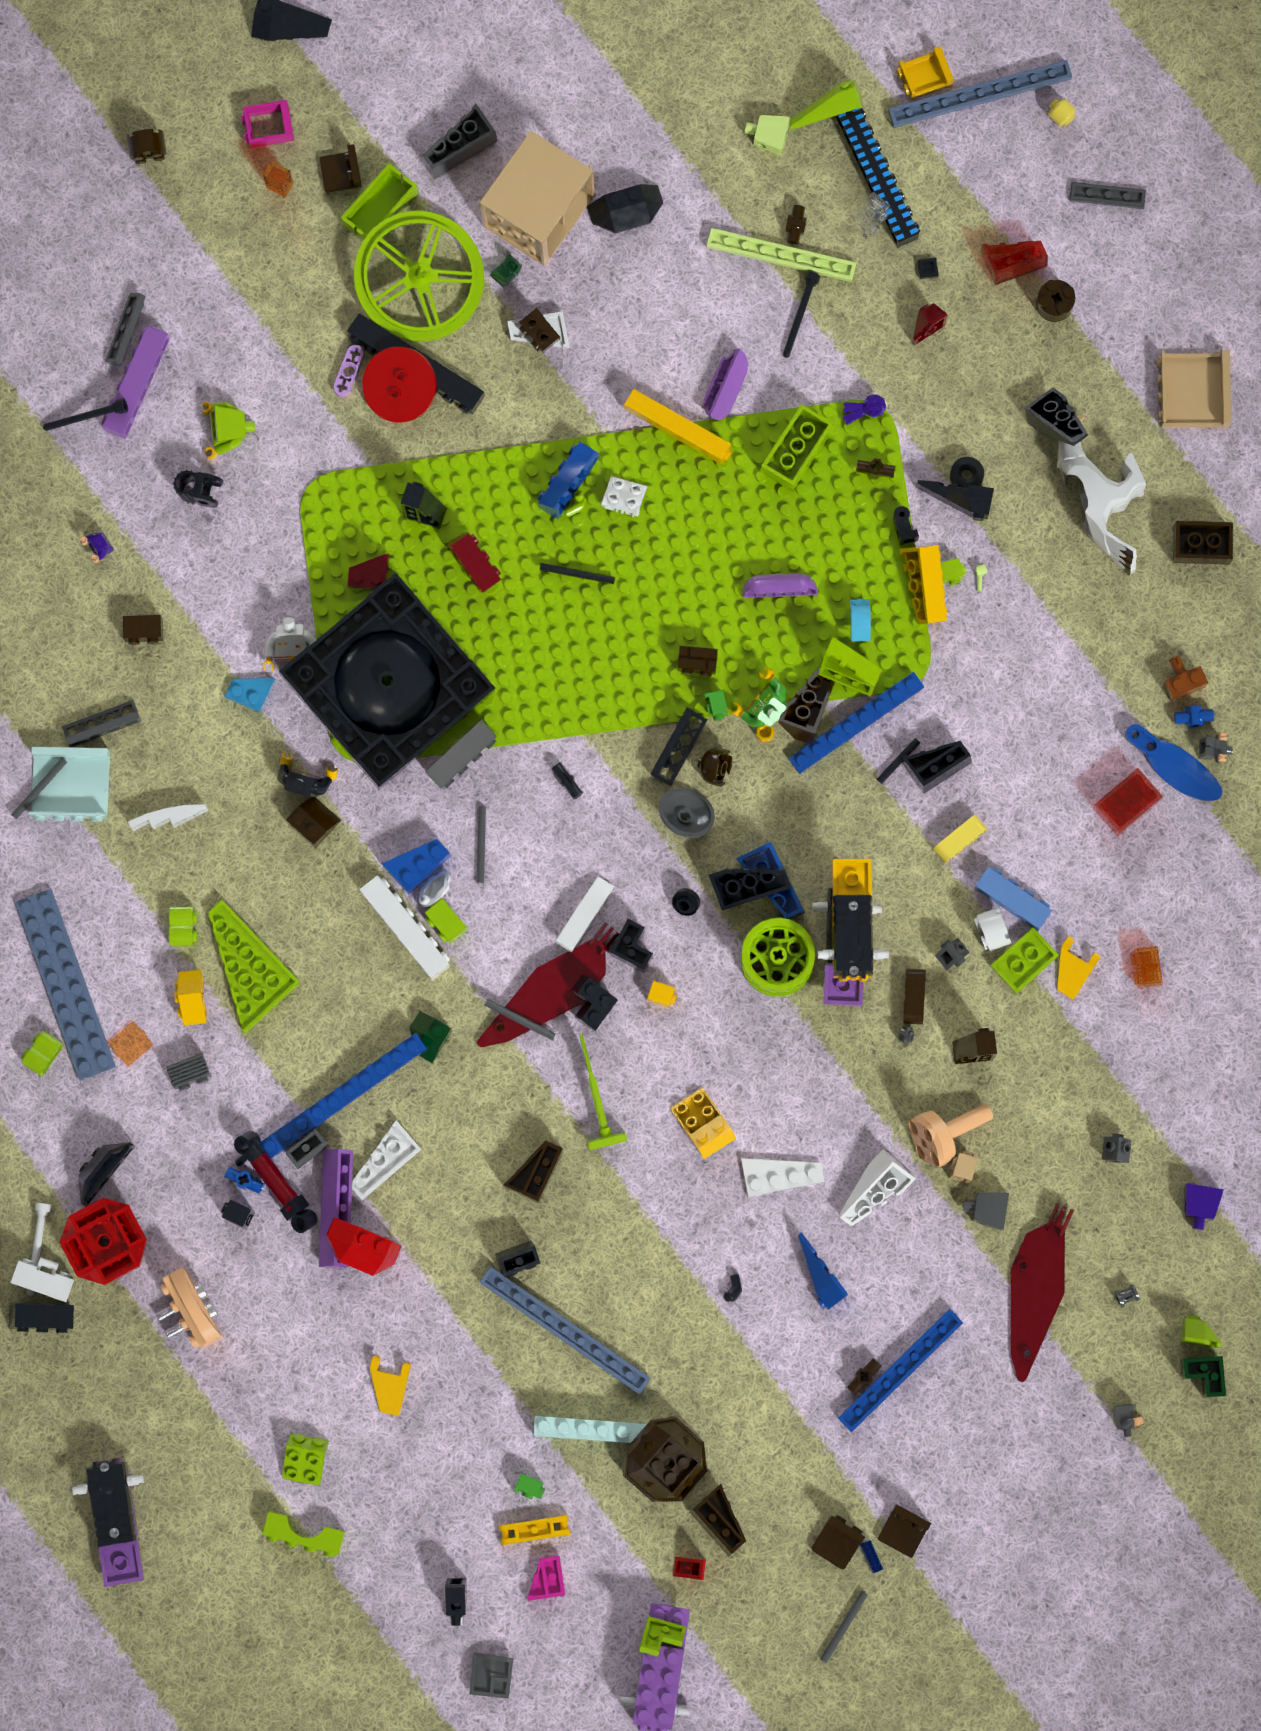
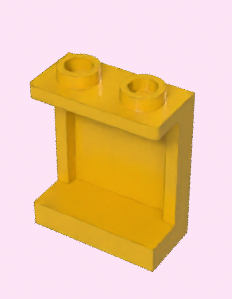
M941 46L934 48L932 53L907 62L900 60L898 68H896L899 79L903 78L905 83L903 84L904 92L910 96L911 100L953 85L954 78Z

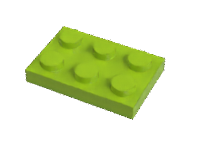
M1033 927L993 962L990 967L1017 994L1058 958L1059 954Z

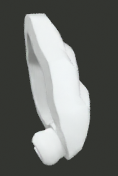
M443 871L431 877L425 886L422 887L419 903L423 907H432L450 889L451 875L448 871Z

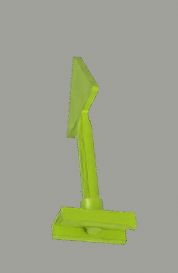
M583 1033L579 1034L589 1073V1085L600 1125V1137L588 1141L589 1149L594 1150L626 1142L625 1132L612 1134L610 1127L607 1125Z

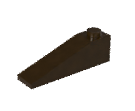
M820 667L807 680V683L797 691L791 701L787 703V708L781 714L779 724L794 739L811 745L835 684L834 681L818 675Z

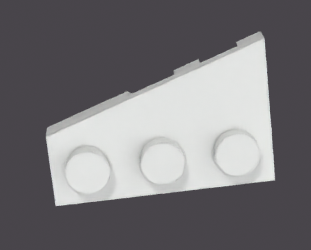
M563 311L544 314V318L560 336V340L553 347L570 349ZM522 319L507 321L511 341L532 342L529 336L525 337L518 329L521 327L519 321Z

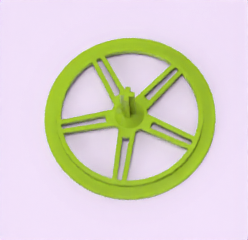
M406 211L386 218L367 234L355 259L354 285L362 308L374 323L404 340L432 341L443 338L458 330L475 312L484 288V268L477 246L469 234L457 223L433 212ZM404 225H431L419 259L416 262L410 260L382 238L392 230ZM434 227H438L429 258H425L423 256ZM441 230L449 233L461 245L468 257L471 272L438 270L430 267ZM381 242L383 245H385L387 248H389L391 251H393L395 254H397L399 257L405 260L406 263L402 265L399 261L392 257L377 243ZM376 248L406 273V276L373 299L368 285L367 270L371 253ZM438 274L471 276V279H439ZM432 282L471 283L468 297L460 310L450 319L440 323L430 284ZM403 283L405 286L403 290L379 305L376 304L379 299ZM411 288H415L418 290L429 327H412L401 324L386 315L380 308ZM425 293H428L436 322L435 326L432 324L423 297Z

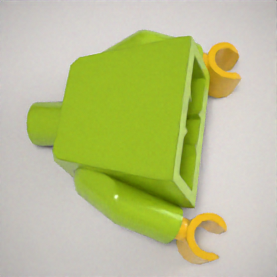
M203 402V407H209L207 410H202V413L207 416L210 415L212 444L216 446L215 449L211 447L205 449V452H213L211 456L206 458L213 460L217 454L221 455L230 452L241 445V442L246 438V432H255V422L245 421V413L229 402H218L212 405L209 402Z

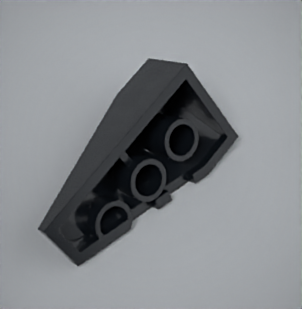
M257 0L251 37L265 41L328 37L332 19L279 0Z
M1053 387L1024 408L1028 424L1042 434L1075 446L1088 436L1087 431L1075 415L1065 395Z
M918 480L917 489L973 517V520L984 521V519H988L994 488L970 484L968 488H963L958 483L944 486L942 482Z
M727 868L709 874L722 911L792 888L786 869Z

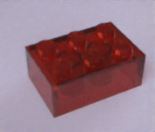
M1137 768L1094 804L1092 809L1118 837L1159 803L1163 796Z

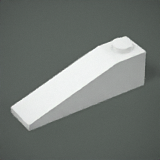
M882 1149L869 1163L838 1216L850 1226H853L871 1214V1208L875 1205L881 1204L883 1206L887 1203L886 1198L895 1193L896 1196L902 1194L916 1178L892 1155Z

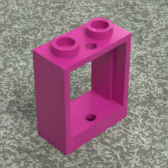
M287 100L243 107L244 114H241L242 124L246 125L247 131L244 132V138L246 143L249 142L250 148L295 141ZM282 112L284 134L260 138L253 137L250 117Z

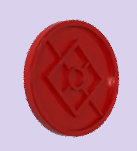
M391 347L382 350L370 360L364 371L362 388L365 400L375 414L387 421L402 423L419 418L430 408L436 395L437 381L433 367L421 353L407 347Z

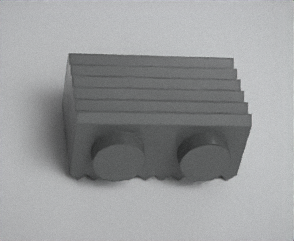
M203 1053L166 1066L173 1088L175 1090L179 1089V1091L189 1089L190 1084L195 1082L197 1084L205 1083L208 1081V1077H211Z
M314 1129L307 1137L301 1139V1142L298 1141V1144H295V1146H292V1149L286 1151V1155L295 1167L299 1169L329 1145L320 1133Z

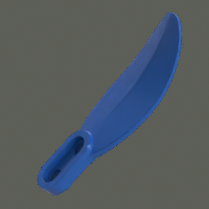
M1138 724L1127 728L1125 732L1126 740L1146 756L1153 770L1174 789L1202 801H1216L1221 798L1223 791L1217 779L1191 754L1172 743L1158 740ZM1132 732L1137 733V738L1132 737ZM1148 743L1152 744V750L1147 748Z

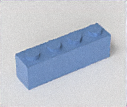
M988 867L974 889L1030 927H1034L1036 931H1039L1052 912L1050 905L1043 900L1038 901L1035 899L1034 894L1029 890L1025 889L1023 891L1017 887L1018 883L1010 878L1007 880L1001 876L1002 872L998 869Z

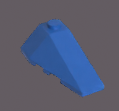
M801 1232L798 1234V1238L816 1295L818 1296L816 1301L822 1309L826 1307L827 1310H830L845 1299L848 1293L834 1274L829 1273L825 1262L818 1258L817 1252Z

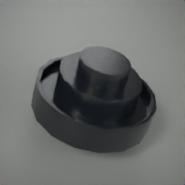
M688 888L679 889L672 898L673 908L684 916L695 914L701 903L698 894Z

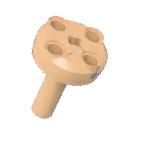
M983 1104L947 1123L933 1111L923 1112L909 1120L908 1124L920 1159L936 1167L948 1164L956 1154L953 1139L992 1120L993 1114L987 1104Z

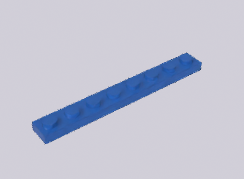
M912 672L813 741L812 745L808 744L788 759L799 774L921 691L925 688L915 672Z
M949 1309L838 1417L839 1421L852 1433L963 1322Z

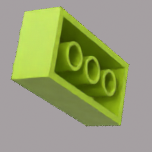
M801 404L763 462L761 472L793 491L832 432L834 423Z

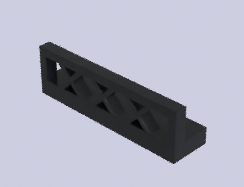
M687 707L650 775L672 786L708 719ZM694 716L701 720L702 723L699 728L691 730L689 722ZM690 733L692 740L690 745L682 747L680 738ZM681 750V761L672 763V753ZM669 767L673 771L670 781L660 776L663 769Z

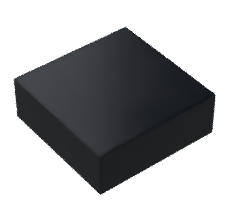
M936 258L917 261L920 279L939 277Z

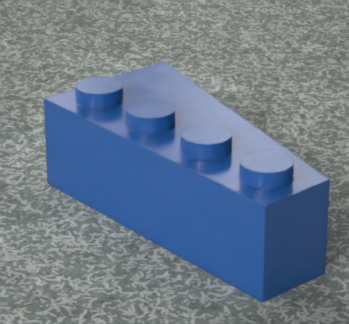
M771 842L736 858L744 869H784ZM793 885L790 889L768 896L786 919L792 920L805 914V910Z

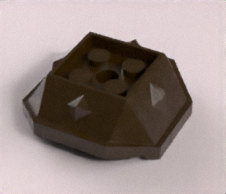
M675 1416L650 1420L624 1450L623 1476L652 1502L682 1501L707 1472L704 1442ZM670 1458L669 1464L664 1466V1461Z

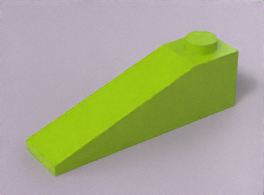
M847 80L841 82L791 118L790 129L793 130L861 108L862 94L856 81Z

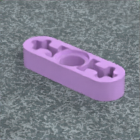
M359 345L350 346L345 354L334 383V392L339 397L348 396L364 358L363 349ZM358 350L360 356H356L354 363H352L353 356L351 352ZM346 367L354 369V373L351 376L344 374ZM341 377L346 380L345 388L347 389L342 392L338 388L344 382L343 379H340Z

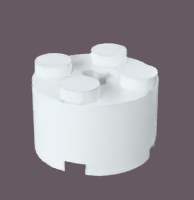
M999 907L978 914L977 918L974 919L978 931H983L984 936H981L985 950L989 949L992 951L1012 943Z

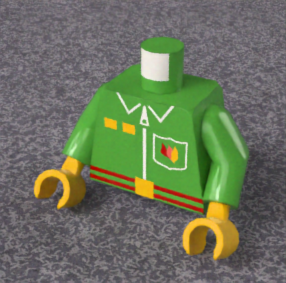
M764 667L767 670V674L759 672V675L770 682L746 708V711L744 712L743 707L738 703H734L737 706L736 711L729 709L736 717L741 716L743 721L755 728L764 725L771 727L780 719V715L787 708L785 701L786 688L776 677L774 678V671L767 667Z

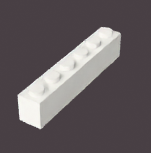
M377 875L359 889L360 892L433 981L450 967L448 963L450 961L449 957L444 951L441 953L436 948L438 944L433 937L428 938L425 935L426 929L420 922L416 923L413 920L414 914L408 907L404 909L400 904L402 899L396 892L392 894L388 889L390 884L384 877L380 879Z

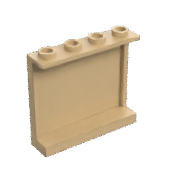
M1162 350L1156 360L1157 368H1160V374H1157V386H1160L1161 393L1157 394V403L1161 404V411H1158V422H1161V428H1229L1232 423L1230 350H1222L1221 353L1165 354V350Z

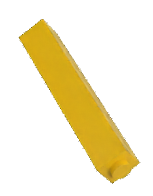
M635 389L632 390L624 403V410L721 465L724 460L728 461L733 451H731V444Z

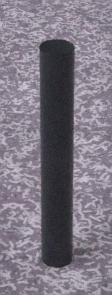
M914 738L876 780L883 784L902 763V756H909L920 742Z

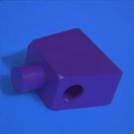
M1190 1183L1185 1184V1216L1193 1217L1192 1229L1204 1230L1205 1220H1214L1224 1189Z

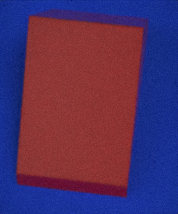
M675 1556L673 1576L704 1580L706 1560Z

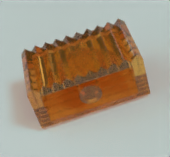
M274 161L270 162L263 169L262 175L266 188L286 198L294 185L290 169L287 170V168L277 165Z
M1158 946L1135 948L1133 954H1130L1131 965H1135L1136 973H1133L1134 984H1138V989L1162 986L1163 980Z

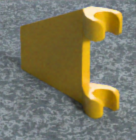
M1068 936L1061 946L1057 990L1074 1000L1101 956L1094 953L1088 963L1068 952L1074 942V938Z
M373 1356L370 1372L379 1410L383 1413L399 1416L411 1364L403 1363L401 1375L399 1376L378 1371L381 1357Z

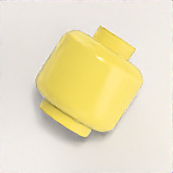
M1065 98L1060 101L1055 99L1049 105L1051 109L1048 112V116L1058 126H1067L1076 117L1074 115L1076 109Z

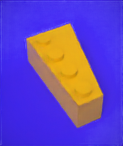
M939 545L899 549L900 555H904L906 562L903 564L904 571L908 572L910 578L908 587L914 594L912 603L917 623L929 624L947 621Z

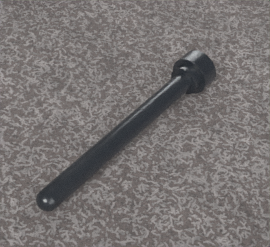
M808 271L804 278L806 287L783 351V357L788 358L791 354L813 287L819 284L821 276L817 273Z
M125 398L115 400L112 405L45 423L43 429L49 431L113 412L119 414L127 413L128 404Z

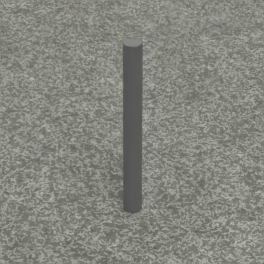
M61 758L11 815L15 819H18L66 765L67 761Z
M478 807L477 883H484L486 807Z
M489 999L484 1004V1006L552 1041L556 1035Z
M863 1591L860 1592L820 1659L822 1661L828 1662L868 1595Z

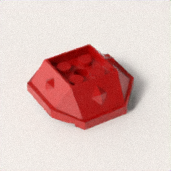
M102 1198L68 1217L59 1243L77 1277L107 1285L140 1267L147 1238L130 1205ZM103 1237H108L110 1240L109 1245L106 1247H102L100 1244Z

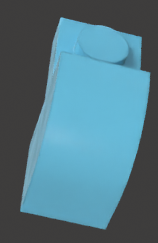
M869 599L850 600L851 641H870L871 615Z

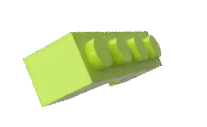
M268 1511L262 1535L267 1536L266 1540L277 1542L278 1539L286 1541L285 1545L295 1548L299 1544L305 1546L304 1550L315 1553L316 1549L324 1551V1556L334 1558L335 1554L340 1555L346 1534L344 1531L325 1527L320 1534L305 1538L298 1535L292 1529L289 1516Z

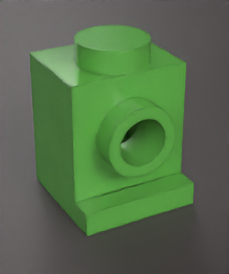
M723 690L704 694L705 701H709V703H706L708 714H712L714 721L725 719V716H728V710Z
M521 1474L514 1492L518 1493L521 1490L523 1491L521 1495L531 1500L533 1496L541 1499L545 1488L542 1487L544 1483Z

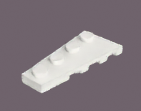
M397 1120L352 1181V1189L362 1201L421 1151V1148Z
M741 1158L748 1197L825 1182L821 1163Z

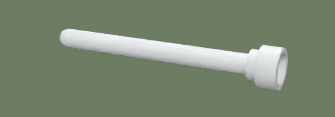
M35 1203V1211L38 1217L31 1261H34V1266L36 1267L40 1259L45 1216H48L51 1204ZM27 1289V1295L29 1297L34 1296L35 1291Z

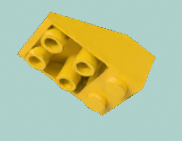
M703 1088L698 1089L670 1108L703 1159H706L736 1139L731 1127Z

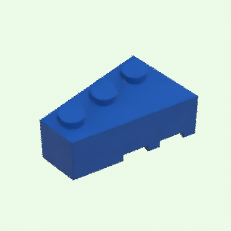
M436 839L382 863V866L409 895L451 857V854Z

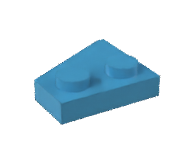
M233 679L225 698L260 713L275 679Z

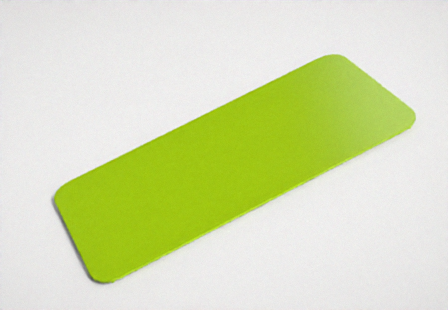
M848 400L806 406L834 423L832 432L793 491L763 474L761 466L799 407L725 417L721 420L710 419L693 422L731 444L732 455L728 461L724 460L722 465L656 427L338 470L320 475L307 486L301 498L300 509L316 639L320 638L374 591L348 588L349 567L383 554H389L387 579L396 572L435 620L496 688L492 695L428 747L418 758L443 755L481 719L497 735L495 738L497 742L491 747L493 748L675 723L680 721L687 707L704 718H711L712 714H708L706 703H709V701H705L704 694L720 690L724 692L728 715H732L729 709L732 711L737 710V706L734 703L742 706L745 712L746 708L770 682L759 675V672L767 674V670L764 667L773 670L774 678L776 677L786 688L785 701L787 704L821 666L833 637L882 669L872 695L882 694L912 672H915L919 680H921L931 664V644L928 625L917 623L912 603L914 594L909 590V574L904 571L903 564L906 563L904 555H900L899 551L902 548L915 547V542L899 545L893 522L894 511L897 507L904 506L909 509L898 431L893 417L885 410L881 416L872 418L864 415L851 424L846 425L842 417L849 413L843 412L845 408L844 403H863L864 400ZM580 441L599 453V459L577 490L582 491L586 497L584 509L570 517H567L565 511H563L559 519H556L539 508L538 497L542 491H547L550 479L553 475L557 476L560 471L558 470L563 460L567 461L570 456V449L573 445L577 446ZM874 458L881 459L883 464L895 466L894 478L880 476L877 480L870 478L869 474L856 472L858 460L871 462ZM874 466L873 471L877 472L878 467ZM611 476L647 486L640 506L639 516L632 517L625 514V511L624 514H621L622 510H619L617 513L616 509L613 511L602 507L601 503ZM407 482L423 484L425 488L447 507L440 529L404 518L400 503ZM574 496L567 507L573 505ZM910 515L909 521H910L911 529L913 530V528H912V522H911V515ZM462 533L475 535L479 541L477 545L480 550L484 549L490 557L488 561L491 566L495 565L501 573L499 575L501 580L484 593H480L466 574L462 565L456 561L455 555L445 546ZM545 563L615 577V583L608 584L541 571L540 564ZM802 573L811 577L818 589V595L742 598L744 584L748 579L756 575ZM869 599L871 615L870 641H851L850 600ZM680 646L718 649L716 675L712 674L711 677H702L700 673L682 675L681 671H678ZM385 677L382 679V683L385 686H389L393 683V680L390 677ZM835 682L828 701L868 695ZM329 732L333 747L342 757L354 762Z

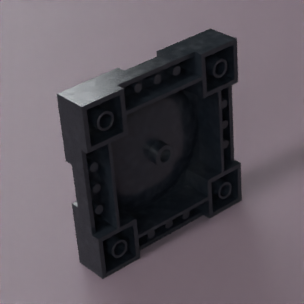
M396 572L313 644L306 647L279 670V675L326 727L378 790L384 787L428 747L485 701L496 689L423 606L418 597ZM390 677L393 683L385 686L382 683V679Z

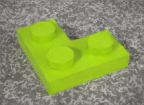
M648 1616L639 1651L658 1657L662 1642L682 1647L687 1627Z

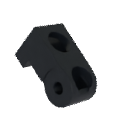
M904 506L897 507L893 516L899 545L916 542L919 539L917 529H911L909 521L910 511Z

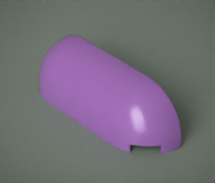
M734 349L733 353L727 358H722L705 395L703 406H705L706 414L713 419L721 420L730 413L748 371V361L741 349Z
M802 573L756 575L747 580L742 590V598L818 595L815 581Z

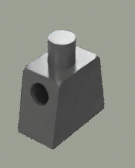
M977 1193L975 1201L964 1200L962 1211L973 1213V1222L1003 1231L1009 1193Z

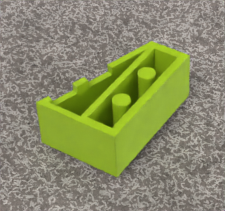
M833 637L824 655L818 675L871 697L882 669Z

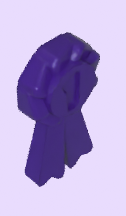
M878 394L867 396L863 403L845 402L843 412L849 414L844 415L842 418L845 420V424L849 425L864 415L872 418L881 416L886 410L885 400Z

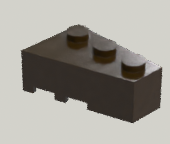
M989 1028L978 1029L973 1034L952 1041L955 1064L993 1061L997 1055L995 1030L990 1031Z
M545 1140L503 1186L540 1203L563 1154V1148Z
M720 1484L689 1513L729 1557L746 1542V1539L731 1509L730 1502L723 1490L724 1488Z

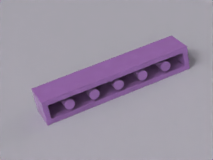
M148 325L145 330H142L139 337L140 343L132 352L133 359L125 368L124 374L126 375L123 381L120 380L117 386L118 393L110 402V405H112L115 400L125 398L128 404V412L123 414L115 412L105 414L102 425L106 432L126 439L170 340L168 333Z
M323 1150L319 1267H349L338 1262L326 1234L333 1217L351 1223L353 1150Z

